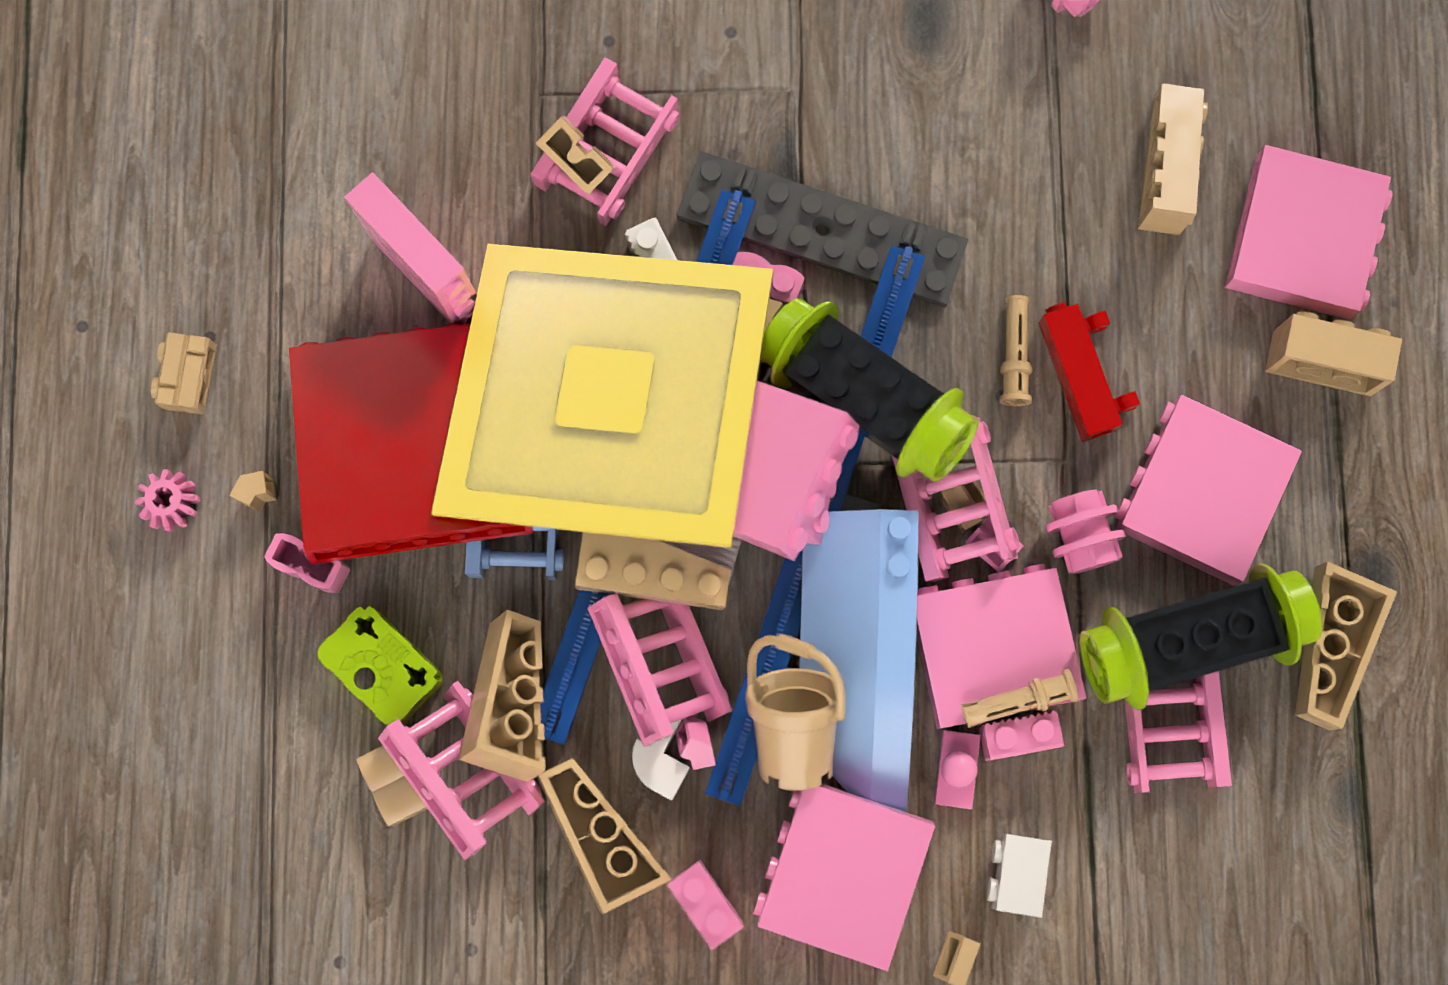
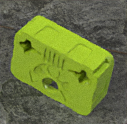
M360 606L320 645L317 653L318 659L359 700L373 711L381 722L390 725L399 719L404 725L442 686L443 674L381 612L370 606L366 609ZM364 620L369 622L374 620L371 626L378 638L367 633L361 634L364 630L361 623ZM409 667L420 672L427 671L424 676L427 683L424 686L419 684L413 686L416 679ZM362 668L373 670L376 677L374 685L366 690L358 688L355 684V675Z

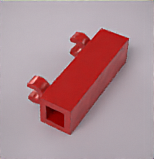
M1063 302L1045 310L1046 314L1043 315L1038 324L1081 441L1085 442L1116 432L1123 425L1119 414L1135 410L1136 406L1140 405L1136 391L1113 399L1090 337V334L1106 330V326L1110 325L1106 311L1083 318L1078 303L1067 307L1066 303Z

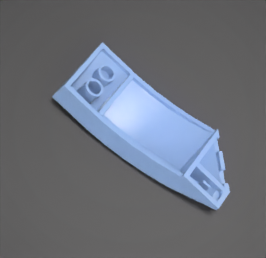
M857 510L828 512L829 527L827 532L823 533L821 545L806 544L803 549L800 640L813 644L816 650L825 654L836 666L844 684L845 718L842 721L838 720L836 725L832 777L848 793L907 812L915 679L919 511ZM800 656L799 669H810L829 675L828 671L813 658L806 659Z

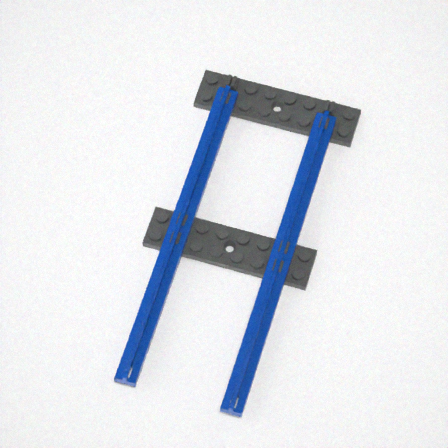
M703 151L699 152L677 214L678 220L708 229L696 262L733 265L742 242L746 241L878 285L861 337L890 357L893 355L912 297L946 308L969 240L968 238ZM824 224L829 228V233L825 236H820L816 233V227ZM859 432L855 445L848 450L841 464V473L836 481V492L830 498L828 512L879 510V504L846 493L865 438ZM803 550L798 553L795 561L785 558L758 639L767 635L778 636L780 634L797 639L801 628ZM579 590L543 691V702L540 704L541 724H544L545 739L562 745L566 744L601 645L600 637L588 607L612 594ZM775 645L763 647L757 656L756 677L771 671L787 669L792 653L780 650ZM747 672L705 792L709 796L741 806L758 755L754 720L748 713L746 705ZM559 711H561V715H560V718H559L557 727H556V729H555V732L552 733L553 728H554L555 723H556V720H557V717H558V714H559ZM729 769L723 789L720 791L726 771ZM738 772L731 794H729L735 774Z

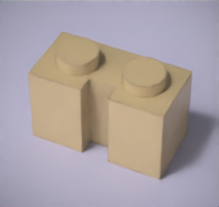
M563 115L536 144L589 195L616 166L596 147H593L588 152L579 143L584 135Z

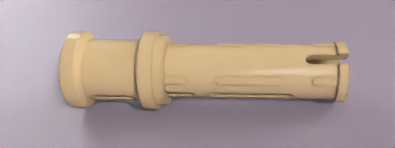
M1012 295L1006 298V361L1000 367V373L1003 375V395L999 397V403L1006 406H1026L1032 403V396L1029 395V375L1033 373V367L1030 362H1027L1029 298L1022 295Z
M1069 669L1062 670V675L1044 680L1034 678L1029 682V686L975 702L961 704L966 725L969 728L1024 710L1036 708L1037 711L1048 710L1049 705L1066 700L1076 702L1079 701L1073 676Z

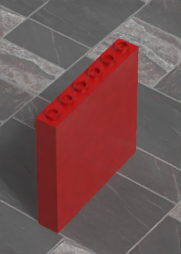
M453 322L443 327L432 329L416 327L407 332L395 334L379 332L371 337L358 339L342 337L335 342L321 344L305 342L299 347L289 348L303 550L311 564L534 533L533 526L433 516L431 513L471 323Z

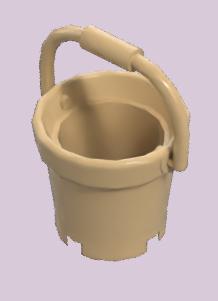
M783 634L778 636L767 635L756 640L749 650L747 660L748 686L746 705L748 713L754 720L759 775L768 784L769 776L779 779V788L785 790L816 788L821 785V776L827 774L828 779H830L833 774L836 725L838 720L842 721L845 718V689L843 680L832 661L825 654L816 650L813 644ZM775 645L780 650L806 659L813 658L828 671L829 675L810 669L788 668L771 671L756 677L757 656L763 647Z

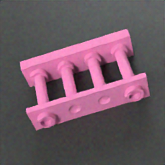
M605 57L566 118L582 134L588 125L592 127L595 124L637 149L627 166L601 152L616 166L610 173L619 178L610 194L607 195L595 188L587 195L545 152L530 175L534 186L545 192L551 183L554 185L559 183L601 207L598 211L599 223L606 227L611 218L616 220L625 206V201L623 200L666 130L671 132L675 128L680 118V113H678V99L672 95L664 108L622 85L618 75L617 64ZM606 96L609 98L615 96L655 119L647 135L644 137L602 113L600 106ZM582 138L579 143L589 152L593 146L584 142V138Z
M976 416L973 417L979 421V427L971 443L976 462L975 466L949 473L938 482L923 478L920 471L905 478L897 474L906 510L919 511L918 555L925 581L937 582L949 578L947 569H950L951 564L999 550L1002 560L1018 558L1016 549L1020 548L1019 538L1014 527L1010 528L987 446V443L991 441L989 429L984 421L981 422L980 418ZM893 457V461H894V465H895V469H896L898 459H896L895 457ZM981 480L986 501L939 515L935 512L932 513L928 500L932 497V494ZM990 515L996 536L946 550L944 547L941 548L938 537L941 529Z
M615 593L602 598L588 607L644 747L674 734L671 726L673 722L704 711L707 721L710 722L733 711L729 703L728 694L721 684L689 605L647 599L622 605L618 594ZM662 609L669 629L637 640L628 619ZM676 643L683 663L650 674L642 654ZM690 677L697 698L665 709L657 688Z
M1219 671L1197 677L1196 683H1193L1192 687L1153 690L1148 693L1147 705L1193 702L1195 706L1199 705L1200 720H1197L1196 724L1143 728L1141 710H1135L1124 699L1131 763L1126 765L1128 784L1130 786L1134 785V793L1150 792L1149 780L1202 777L1203 780H1207L1208 787L1232 786ZM1193 739L1203 743L1204 758H1201L1200 762L1147 766L1145 743Z
M459 681L452 684L443 696L448 704L411 728L404 727L401 721L397 719L384 729L378 739L462 858L467 860L487 843L483 838V832L522 806L529 816L545 801L542 798L540 787L533 779L525 782L485 768L454 789L448 788L440 778V771L459 759L463 738L433 758L425 757L418 747V740L455 716L459 718L466 728L473 694L468 689L463 688ZM500 776L513 794L476 820L469 818L461 807L462 801Z

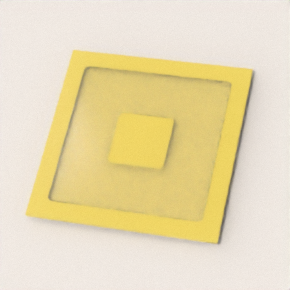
M487 244L432 507V515L732 548L773 269Z

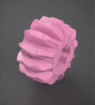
M163 469L160 478L153 473L148 474V480L151 483L149 487L143 484L138 485V489L145 493V495L134 501L136 505L144 507L140 511L139 517L143 520L150 519V527L157 530L163 526L165 531L172 532L175 522L183 528L187 526V520L184 517L186 514L192 517L197 516V511L190 507L191 504L201 501L199 496L191 494L195 490L196 484L192 481L185 482L186 475L182 472H177L173 476L171 471ZM167 494L171 495L169 498L171 505L169 507L164 506L167 502L165 499Z

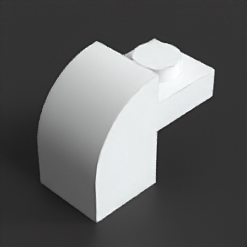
M682 720L671 723L674 734L644 747L642 741L637 739L632 755L635 772L643 784L673 801L690 770V767L665 754Z

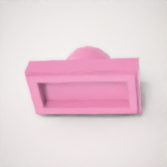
M943 730L934 799L935 805L972 809L975 781L978 773L977 764L981 735Z

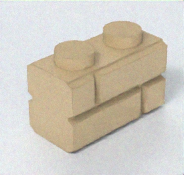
M169 332L166 334L165 342L159 344L157 351V361L161 364L159 377H154L151 384V397L155 399L154 403L157 406L170 411L205 414L217 345L210 338Z

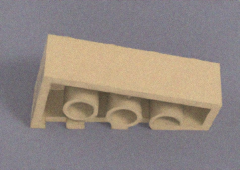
M1162 83L1154 96L1138 229L1180 235L1187 225H1192L1197 212L1200 177L1199 165L1204 144V137L1201 136L1202 124L1206 120L1208 103L1204 102V89Z
M583 532L575 588L577 590L605 594L617 593L619 596L723 610L726 606L731 569L659 540Z
M1327 561L1314 568L1312 589L1321 612L1322 634L1317 642L1304 645L1295 716L1330 731L1343 729L1397 591Z
M507 609L489 624L459 755V760L525 782L545 772V758H542L541 741L544 740V724H541L540 704L543 702V688H540L539 670L542 668L541 621Z
M573 758L538 775L537 778L601 914L672 880Z

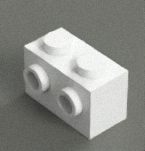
M1001 833L1000 841H994L992 850V863H997L996 877L989 879L987 889V901H992V909L1042 918L1052 841Z

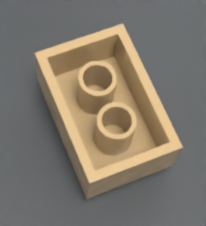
M1297 312L1292 314L1273 331L1265 372L1372 396L1395 381L1402 339L1391 336V333L1384 329L1372 328L1367 331L1354 328L1355 324L1349 321L1334 320L1328 322L1319 320V316L1314 313Z

